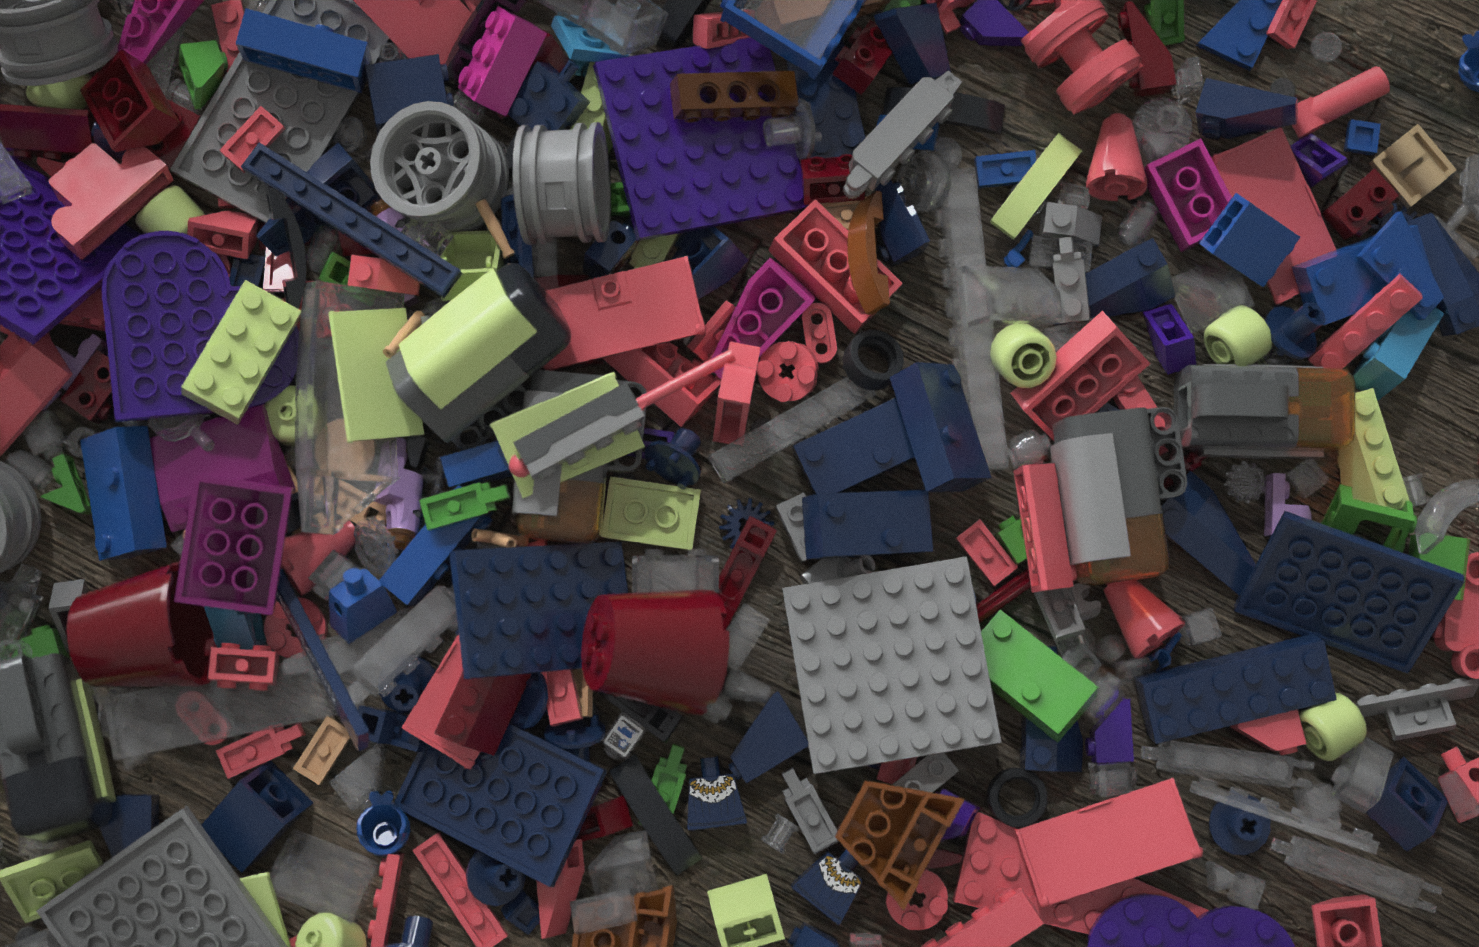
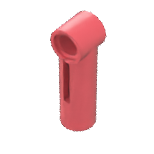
M1375 66L1313 98L1310 97L1297 103L1298 119L1297 123L1292 125L1298 139L1389 93L1390 84L1386 74L1380 67Z

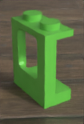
M1340 484L1321 522L1323 525L1354 535L1359 523L1363 520L1393 526L1383 546L1403 553L1408 533H1413L1416 528L1417 516L1414 515L1411 501L1406 500L1402 509L1397 510L1353 499L1352 487Z

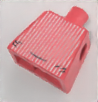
M1456 746L1441 754L1449 772L1439 776L1438 782L1458 823L1479 816V757L1466 762Z

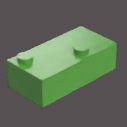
M999 610L981 631L991 689L1058 743L1096 699L1098 686L1002 610Z

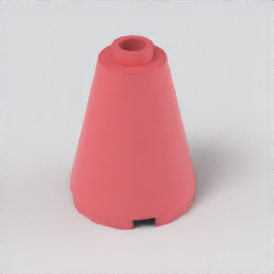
M1121 113L1111 114L1103 120L1086 179V189L1089 188V194L1100 200L1118 201V196L1128 195V200L1143 195L1147 190V178L1133 122Z
M340 518L286 537L281 568L285 571L288 580L300 596L308 593L357 545L355 538L359 536V533L350 520L344 522Z
M1117 572L1105 581L1107 587L1104 589V594L1129 650L1135 659H1140L1160 647L1163 644L1162 642L1169 636L1172 638L1185 626V622L1177 613L1129 573L1122 575L1120 572Z

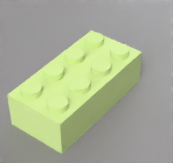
M245 280L181 387L182 395L238 425L299 322L301 310Z

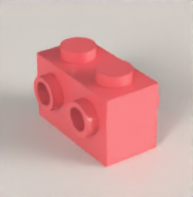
M221 643V648L211 647L208 679L217 682L218 688L236 689V683L249 684V690L268 691V685H277L279 654L276 651H272L271 646L253 645V650L240 649V644Z

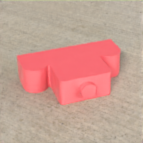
M92 143L75 158L68 160L64 167L49 179V184L58 200L66 206L58 209L53 214L52 226L62 243L79 259L83 260L174 180L167 165L145 147L127 150L123 154L122 163H118L97 144Z
M735 342L729 343L728 350L731 349L736 361L730 364L725 363L717 401L713 434L714 442L743 447L761 347Z

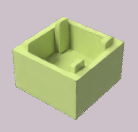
M489 230L443 232L439 257L460 269L462 275L445 298L441 297L442 301L454 299L491 268L495 267L499 270L504 266L503 252Z

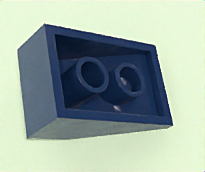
M1209 78L1205 80L1195 112L1198 132L1202 133L1204 137L1213 140H1219L1220 137L1230 139L1295 125L1298 119L1296 97Z

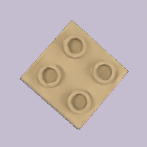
M1419 124L1369 163L1399 195L1397 198L1407 209L1457 170Z

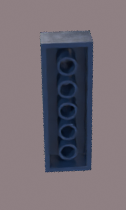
M1314 634L1134 677L1146 733L1155 744L1337 700L1325 642Z

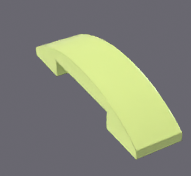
M1058 133L990 220V223L1014 240L1078 158L1082 150Z

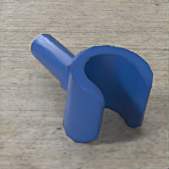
M1031 230L1026 231L1020 242L1004 258L1005 264L1012 271L1026 260L1020 252L1034 233Z
M1179 632L1175 634L1162 649L1150 654L1146 662L1150 663L1157 659L1159 667L1156 671L1167 667L1171 663L1170 653L1182 635Z

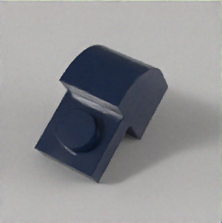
M359 705L358 712L369 730V741L391 744L415 752H423L425 742L401 728L409 715Z

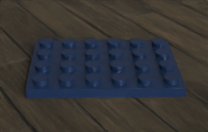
M1284 511L1234 604V611L1302 636L1314 634L1323 639L1325 644L1408 674L1465 580L1464 575Z
M622 542L455 550L450 552L464 680L582 669L583 631L592 603L599 595L628 593Z
M509 723L495 755L480 752L471 770L465 769L454 759L425 743L423 752L417 753L394 804L403 812L549 887H554L607 774V770Z

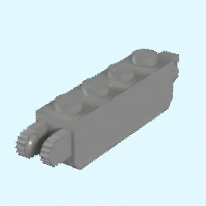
M947 71L936 80L931 77L922 78L853 151L852 159L849 162L850 174L846 178V183L843 187L844 195L853 200V198L859 197L867 188L874 191L880 183L885 186L896 172L894 168L899 163L902 165L906 164L915 152L913 148L919 142L923 145L934 132L932 127L937 122L943 124L953 111L950 108L951 103L962 81L950 71Z

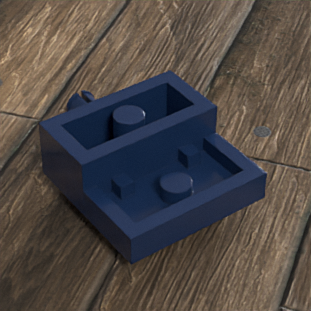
M568 60V63L559 73L550 63L537 61L524 79L507 114L520 126L529 125L532 131L535 125L544 124L548 131L565 130L567 125L573 126L590 103L569 82L577 70H579V66L573 61Z

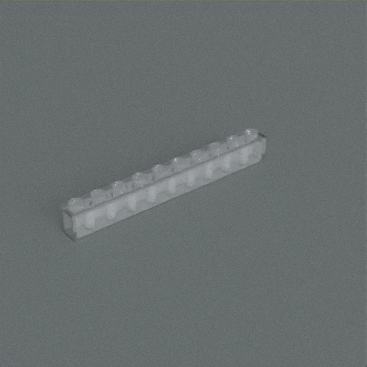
M975 167L940 170L936 180H932L933 198H938L939 210H935V222L937 228H942L943 239L938 240L939 256L940 258L945 257L946 269H942L943 287H948L949 299H945L946 316L952 318L953 329H948L950 347H955L956 358L952 359V364L955 365L960 375V383L989 471H1004L1009 468L999 373L992 365L990 356L991 344L994 340V329Z

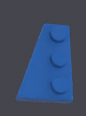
M1239 0L1196 46L1250 71L1268 37L1266 33L1282 0Z
M1402 211L1396 212L1356 258L1384 286L1388 285L1399 274L1408 280L1423 296L1409 311L1418 320H1425L1444 296Z

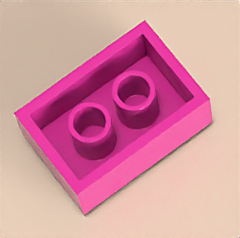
M497 6L495 12H491L486 20L485 27L487 29L482 39H478L473 47V57L468 67H464L460 73L458 88L473 101L506 116L547 33L529 21Z
M1202 139L1151 162L1144 168L1147 188L1180 252L1182 253L1198 245L1232 199Z

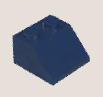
M1403 757L1369 791L1362 808L1372 820L1376 821L1389 834L1393 841L1406 851H1409L1434 835L1448 801L1432 783Z

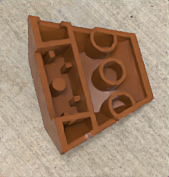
M865 780L839 827L835 838L877 880V883L894 898L897 904L905 910L919 884L920 877L965 799Z
M671 885L660 890L640 892L633 896L619 899L613 898L578 906L572 947H673L677 926L674 886Z

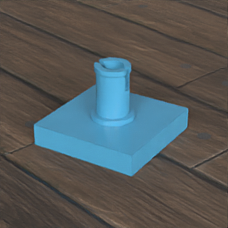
M554 16L551 27L569 58L579 66V70H577L575 75L581 76L583 70L582 76L585 77L590 62L629 56L609 22Z

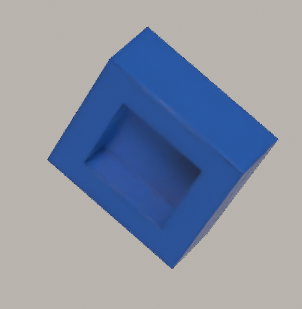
M1354 119L1347 122L1344 151L1374 156L1378 149L1381 124Z

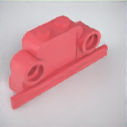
M1479 552L1468 555L1463 601L1453 600L1432 634V638H1434V642L1440 650L1454 652L1451 659L1454 671L1460 676L1472 679H1479Z

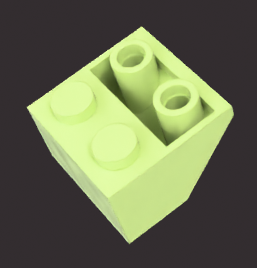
M767 874L707 891L721 947H758L785 939Z

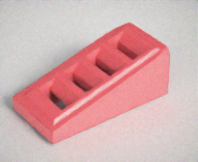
M742 10L755 19V11ZM723 12L703 13L693 17V43L702 48L710 49L726 46L738 39L751 37L743 32L738 34L739 30L730 25V35H728L729 23L720 21Z

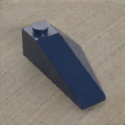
M715 227L684 232L674 245L677 251L671 259L688 256L698 299L727 283L748 261L734 243Z
M1154 238L1086 273L1090 319H1094L1102 311L1110 317L1149 311L1175 297L1168 264ZM1056 290L1040 299L1054 326L1075 323H1059Z
M1190 470L1186 474L1187 487L1185 492L1179 496L1161 500L1160 505L1163 514L1149 517V519L1229 588L1240 595L1256 564L1214 491Z

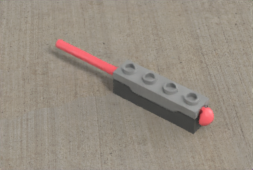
M730 349L637 398L634 397L626 382L518 439L513 443L521 458L518 459L516 454L511 457L509 461L511 473L521 478L530 474L532 479L539 477L540 480H544L558 472L557 466L565 462L572 465L585 458V451L593 447L600 450L614 442L612 437L621 432H624L625 435L635 432L642 427L640 422L645 419L642 411L647 406L724 367L725 363L730 364L736 361L733 352Z

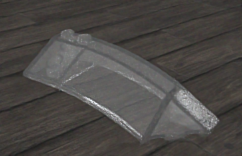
M321 281L305 283L298 339L295 388V459L302 532L335 535L344 527L343 525L348 520L364 510L377 498L378 494L400 478L398 477L396 438L347 443L328 312L403 308L405 295L403 293Z

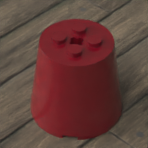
M181 561L93 590L74 599L68 613L67 639L73 664L79 676L86 684L92 687L202 686L211 682L208 679L211 647L217 646L204 606L174 602Z
M707 589L599 595L589 609L582 638V670L587 686L593 691L687 714L703 715L707 713V705L715 703L721 692L729 658L730 636L729 631L723 630L722 617H725L727 612L721 597L717 592Z

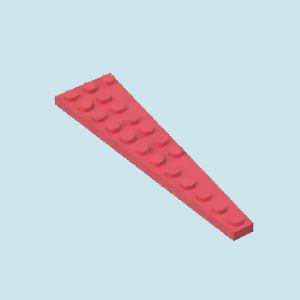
M980 812L977 813L968 831L953 901L956 903L977 908L987 904L990 907L999 901L997 897L1011 887L1014 890L1022 887L1042 917L1044 924L1088 935L1098 916L1108 906L1134 894L1146 893L1169 897L1187 907L1196 917L1210 911L1135 878L1041 908L1038 904L1036 890L1015 831L1018 829Z

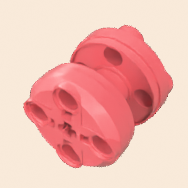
M1067 0L1021 40L1025 47L1024 51L1031 61L1036 63L1038 68H1043L1062 57L1073 74L1057 88L1056 93L1059 95L1060 101L1065 108L1071 111L1073 115L1098 105L1144 67L1140 61L1141 56L1126 39L1113 44L1103 51L1092 36L1109 17L1100 0Z

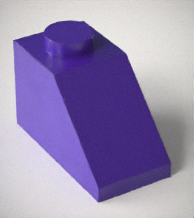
M978 0L960 19V30L963 35L970 41L975 40L979 45L1022 46V38L1029 33L998 0Z
M1169 304L1143 312L1156 357L1165 372L1171 374L1182 370L1188 365H1196L1194 336L1174 306Z
M1117 699L1115 704L1091 728L1090 738L1085 740L1086 755L1091 756V762L1134 761L1130 699Z

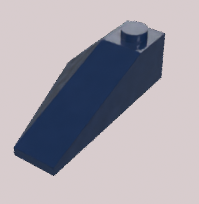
M339 143L320 157L307 171L308 174L367 211L371 210L382 200L375 189L374 183ZM287 198L285 199L299 225L304 244L309 242L310 237L324 230L327 232L334 230L333 227ZM283 218L269 219L256 236L277 257L289 251Z
M891 180L885 186L880 183L872 191L873 193L875 191L882 192L884 220L878 223L877 232L880 245L877 246L883 262L888 261L891 268L923 254L930 240L913 206L911 205L906 208V199L901 184L897 182L892 183Z
M1433 213L1407 221L1408 225H1418L1432 274L1444 296L1436 306L1437 309L1444 313L1438 323L1442 336L1457 335L1478 327L1479 272Z
M1047 646L1058 655L1056 647ZM1022 715L1020 768L1037 771L1082 772L1083 738L1078 721L1073 724L1057 743Z

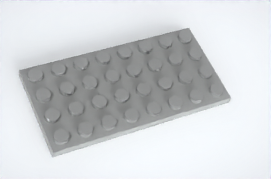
M270 0L263 11L265 14L316 27L317 24L325 25L332 28L334 33L368 42L372 58L370 64L378 63L391 41L353 0ZM239 52L170 171L266 224L270 219L265 188L269 186L247 172L243 173L222 155L219 150L255 111L262 106L285 127V130L268 148L307 172L326 153L360 93L243 61Z

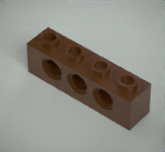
M794 71L676 74L670 83L674 119H684V122L687 123L698 122L702 118H713L716 122L730 120L732 117H743L745 121H752L761 118V116H772L774 120L788 118L799 106ZM758 92L766 94L769 102L763 101ZM729 93L736 94L740 99V103L734 102L730 98ZM700 94L707 95L710 98L711 103L708 104L703 102L700 98Z

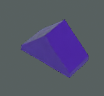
M1312 133L1290 146L1305 181L1310 188L1330 177L1348 163L1345 156Z

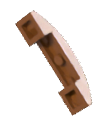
M875 191L856 206L851 217L847 241L848 263L853 286L865 313L868 315H872L890 304L888 276L878 274L874 225L884 220L882 192Z

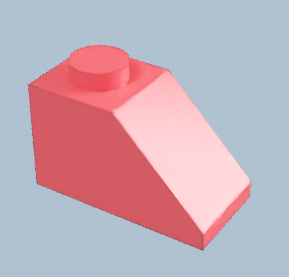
M231 210L192 217L188 220L187 235L199 239V242L217 254L248 259L257 243L258 219L249 214Z
M351 255L348 286L419 296L420 283L385 260Z
M1298 710L1231 726V728L1271 751H1279L1280 755L1298 752L1297 746L1307 744Z

